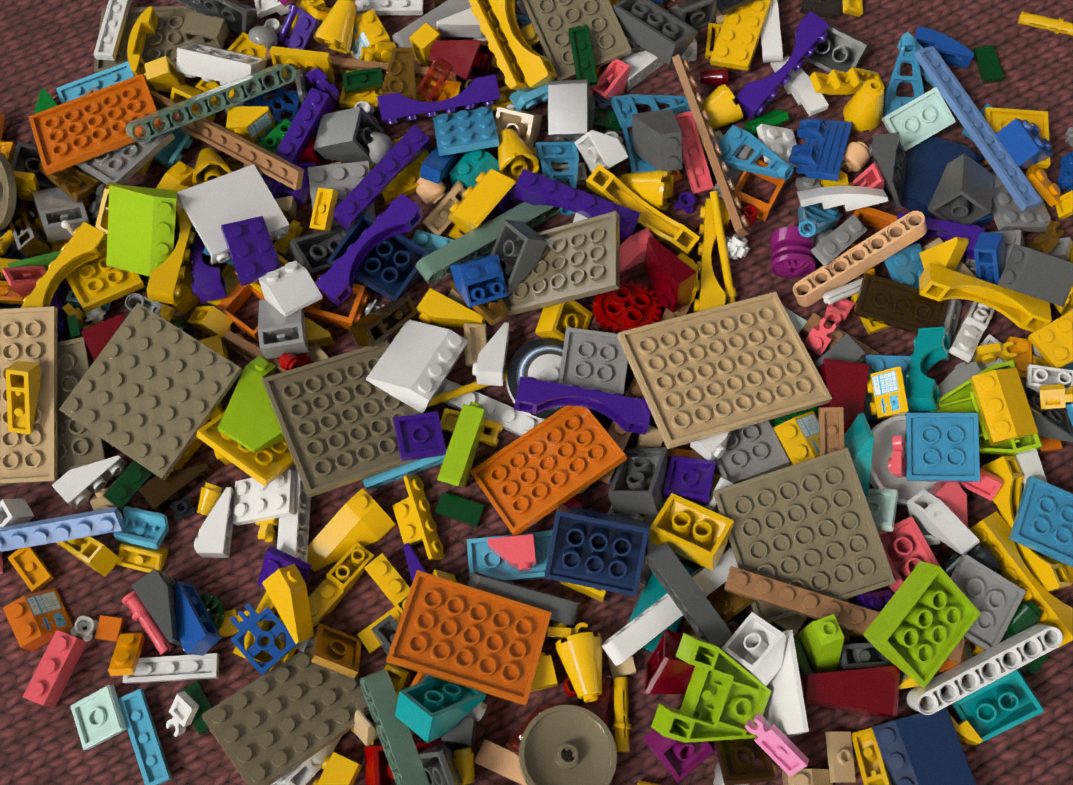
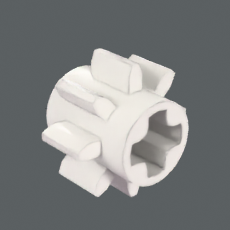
M738 234L726 237L728 257L734 260L742 258V256L745 257L750 249L747 247L748 240L745 237L741 238Z

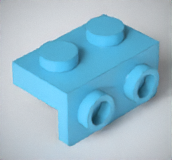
M548 84L530 92L516 91L510 94L509 98L516 110H530L537 104L548 101Z
M180 128L171 130L175 138L153 157L154 160L169 169L173 164L181 161L183 157L181 152L183 149L188 150L193 142L191 139L192 135Z
M124 506L122 510L124 528L122 531L114 533L115 540L158 550L169 531L167 516L159 512H150L136 507Z

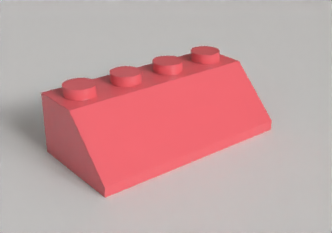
M913 517L894 524L893 532L878 531L896 582L889 585L894 594L920 561L940 566Z

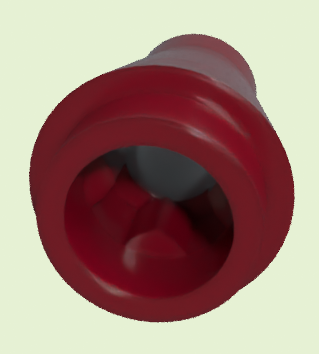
M720 67L700 72V84L728 85V69Z

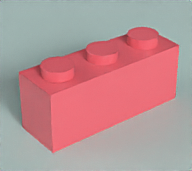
M56 630L23 698L43 706L55 708L88 642Z

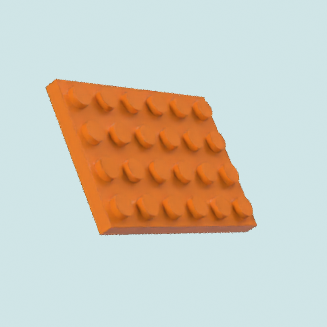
M140 74L28 117L43 169L47 175H50L130 143L137 142V140L127 135V124L158 110L144 75ZM159 118L154 121L155 129L161 125ZM141 126L135 128L134 133L136 136L142 133Z
M564 406L472 469L470 473L513 536H518L558 508L559 504H564L626 461L627 457L588 408Z
M417 570L386 662L526 706L552 612Z

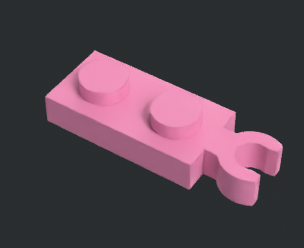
M759 713L754 718L757 724H754L750 719L747 720L745 728L750 733L756 734L754 741L789 776H792L808 765L809 759L775 724L768 727L765 718Z

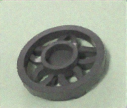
M297 69L296 86L300 102L303 104L311 87L305 78L306 70Z

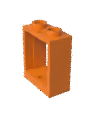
M759 159L755 163L762 167H767L768 165ZM744 171L735 186L736 190L733 192L735 197L738 196L742 208L752 204L759 213L757 219L765 222L786 180ZM750 174L777 185L768 204L741 192Z
M868 206L855 209L853 212L862 224L879 230L895 222L898 217ZM852 243L844 251H842L840 255H842L843 253H845L846 251L850 250L858 244Z
M318 274L315 284L318 282V279L321 276V274ZM354 283L352 294L357 296L349 317L322 311L321 307L326 297L323 294L322 299L305 307L304 312L310 320L350 330L349 327L363 317L362 312L364 307H367L369 304L370 295L366 286Z
M239 282L216 308L227 315L233 321L232 324L259 343L258 326L253 330L233 314L252 294L260 300L265 298L264 295L251 285L241 286Z

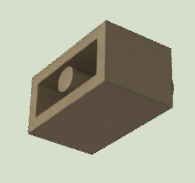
M189 11L180 29L185 42L198 43L220 49L223 48L230 32L225 19Z

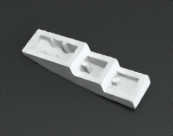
M784 57L783 61L771 62L770 65L774 72H777L785 65L790 57ZM800 68L798 72L793 71L790 75V81L784 87L787 94H792L797 104H802L809 116L827 110L829 104L821 93L815 92L811 80L804 70Z
M863 186L820 187L797 192L801 207L821 203L823 209L843 205L846 212L888 201V197L883 189Z

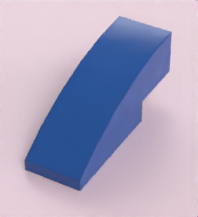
M920 26L917 27L913 37L917 39V42L923 48L934 46L947 65L968 68L974 57V53L966 46L943 33Z
M437 147L421 164L420 177L439 184L442 178L448 176L461 153L439 156Z

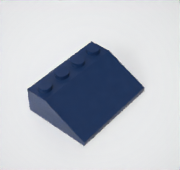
M934 136L920 142L907 155L901 206L910 212L920 211L925 217H935L934 214L928 211V206L947 164L964 153L978 164H980L983 157L965 145ZM884 185V192L887 196L891 198L889 192L887 191Z
M362 212L329 257L327 263L333 265L337 258H341L346 253L349 245L355 243L361 237L362 232L375 222V219ZM398 234L381 242L367 254L357 270L355 280L387 299L395 301L403 297L423 278L416 269V264L421 258L431 252L403 235Z
M559 504L555 514L544 578L637 597L650 522Z
M947 707L931 715L919 713L872 727L892 785H976Z

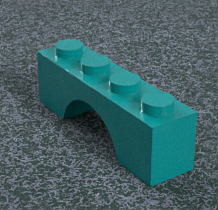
M946 327L919 328L918 335L914 338V353L910 356L911 367L910 372L906 374L907 386L905 390L910 412L938 410L941 392L935 379L927 377V373L936 362L948 358L951 339Z

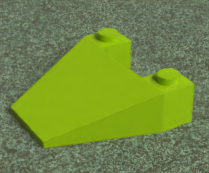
M257 356L245 366L218 426V431L253 453L285 440L262 383V378L275 375L276 366L260 356Z
M1013 360L991 365L978 374L998 369L1015 368ZM970 379L941 397L937 411H929L930 413H978L979 453L1016 456L1039 450L1042 447L1038 434L991 446Z
M683 633L676 657L695 666L680 710L659 704L651 728L664 737L684 743L756 738V734L747 731L745 724L749 719L754 724H757L754 718L757 713L763 716L771 690L719 647L706 640Z

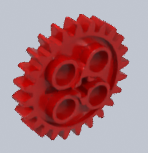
M622 279L620 289L596 295L593 302V315H595V322H600V328L606 326L605 332L613 331V333L618 334L622 331L659 322L662 305L654 297V291L648 292L649 286L642 288L641 282L633 285V280L626 284L625 280Z

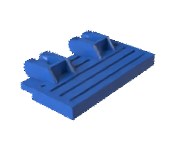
M816 118L801 120L797 135L806 140L804 145L798 144L792 147L789 162L798 165L796 173L806 174L805 177L838 181L852 129V122Z

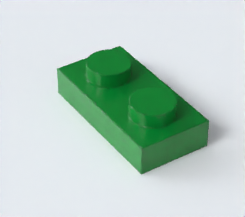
M777 109L743 123L745 131L758 135L756 128L760 124L778 127L782 125L783 121L788 120L789 117L787 111Z

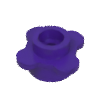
M681 192L674 207L677 210L682 209L687 214L693 212V207L697 204L698 199L689 192Z

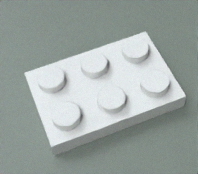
M286 470L266 487L254 478L235 481L232 523L239 526L294 515L296 472Z

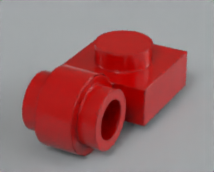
M283 353L278 361L280 367L286 371L314 363L308 355L302 353L299 355Z

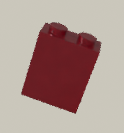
M487 40L435 41L430 49L428 60L466 80H473L487 76L494 53L489 49V42Z

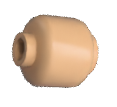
M859 141L849 143L845 150L842 169L847 172L861 171L870 159L868 146Z
M420 178L417 181L416 193L426 204L433 203L436 205L446 196V186L442 181L439 184L424 178Z

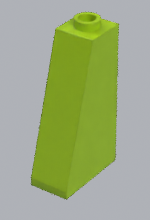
M470 401V405L463 404L437 478L438 481L466 488L488 412L482 409V404Z
M832 614L811 622L795 636L802 645L813 674L836 672L838 669L844 635L835 615Z

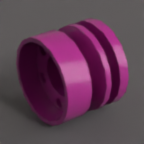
M788 226L775 230L770 236L772 273L783 278H798L815 271L816 256L810 251L815 247V235L811 237L802 236L798 230L799 226Z

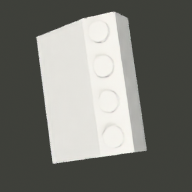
M408 320L366 380L420 413H424L461 356L468 340L450 329Z
M787 630L782 632L786 635L782 667L766 686L771 690L763 717L768 727L775 724L788 738L809 732L793 631Z

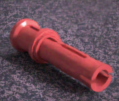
M132 591L122 599V603L127 605L132 612L133 620L140 622L160 656H164V652L167 654L173 650L174 646L167 640L136 592Z

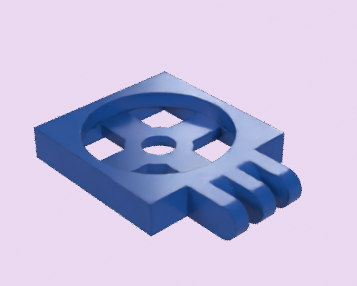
M279 87L244 101L243 106H268L273 111L272 116L276 125L284 120L280 119L283 111L293 113V116L288 119L292 123L297 114L299 95L298 91ZM275 93V98L272 100L263 98L268 94ZM283 95L286 96L292 102V104L285 103V101L283 100ZM279 103L282 107L277 109L274 107V104Z
M248 603L245 605L246 610L250 612L248 616L242 610L237 612L243 619L240 623L236 617L230 618V621L239 630L230 640L263 676L298 644H295L288 629L269 607L258 615ZM260 621H273L276 625L269 631H262L257 623ZM250 631L255 637V644L246 650L244 644L245 636ZM284 632L286 634V646L280 651L274 642L275 638ZM264 636L270 639L269 644L266 646L260 643L261 638ZM267 650L273 659L270 662H258L254 657L260 651Z

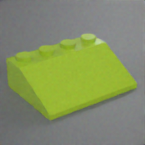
M109 184L107 266L150 277L151 271L160 266L171 255L174 247L177 191Z
M920 561L863 635L882 655L919 686L925 688L981 613L940 566Z

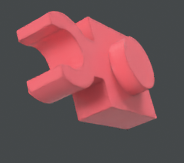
M843 299L828 305L825 316H828L826 323L829 320L838 322V328L841 320L846 321L855 303Z
M828 316L822 318L819 323L820 328L816 325L813 327L803 343L805 347L820 356L833 339V336L828 333L833 332L838 326V322H835L831 327L827 326L826 320Z
M893 436L892 458L888 460V468L897 478L906 477L905 438Z

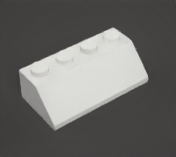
M198 43L177 48L176 72L184 73V76L189 78L202 77V80L206 82L219 81L221 85L261 71L267 65V59ZM251 82L247 84V89L252 88Z

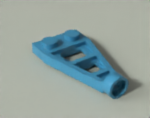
M905 37L900 40V50L884 95L883 117L925 94L919 62L914 56L917 46L916 38ZM902 63L912 65V76H901L899 74ZM900 82L911 83L914 92L912 98L896 96V89Z
M628 94L611 97V105L621 128L632 127V114L638 113L636 104L650 105L652 111H660L657 104H669L670 107L662 110L672 109L674 115L691 111L686 96Z
M732 125L718 143L723 153L720 156L722 162L725 161L729 168L781 178L783 180H788L793 173L794 166L783 161L750 132ZM744 145L750 146L755 151L749 160L735 157ZM761 155L771 160L767 167L755 164Z
M576 141L536 142L535 149L538 164L545 177L555 181L569 180L570 186L576 188L579 154L574 143ZM551 163H568V172H555ZM560 208V212L563 215H571L575 213L573 211Z
M820 203L805 207L799 205V233L804 237H811L836 227L843 214L839 213V210L835 207L823 209Z

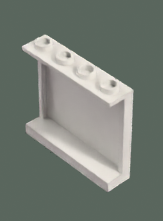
M254 164L177 192V204L180 209L185 210L211 255V264L226 262L231 257L221 231V225L263 216L271 240H281L288 234L290 224Z

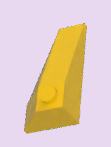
M362 488L345 503L308 545L307 563L312 565L311 569L314 572H317L339 561L356 542L363 547L379 542L396 524Z

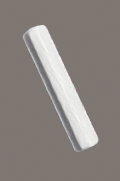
M863 278L824 293L822 296L823 302L830 305L859 293Z

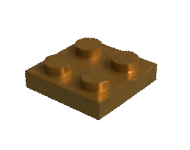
M319 623L315 629L311 662L342 675L355 678L359 672L361 640Z

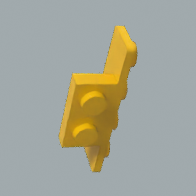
M405 475L403 479L409 497L392 506L403 543H409L412 547L423 541L428 559L441 560L445 558L443 545L436 531L437 526L430 512V504L424 493L423 482L419 476Z

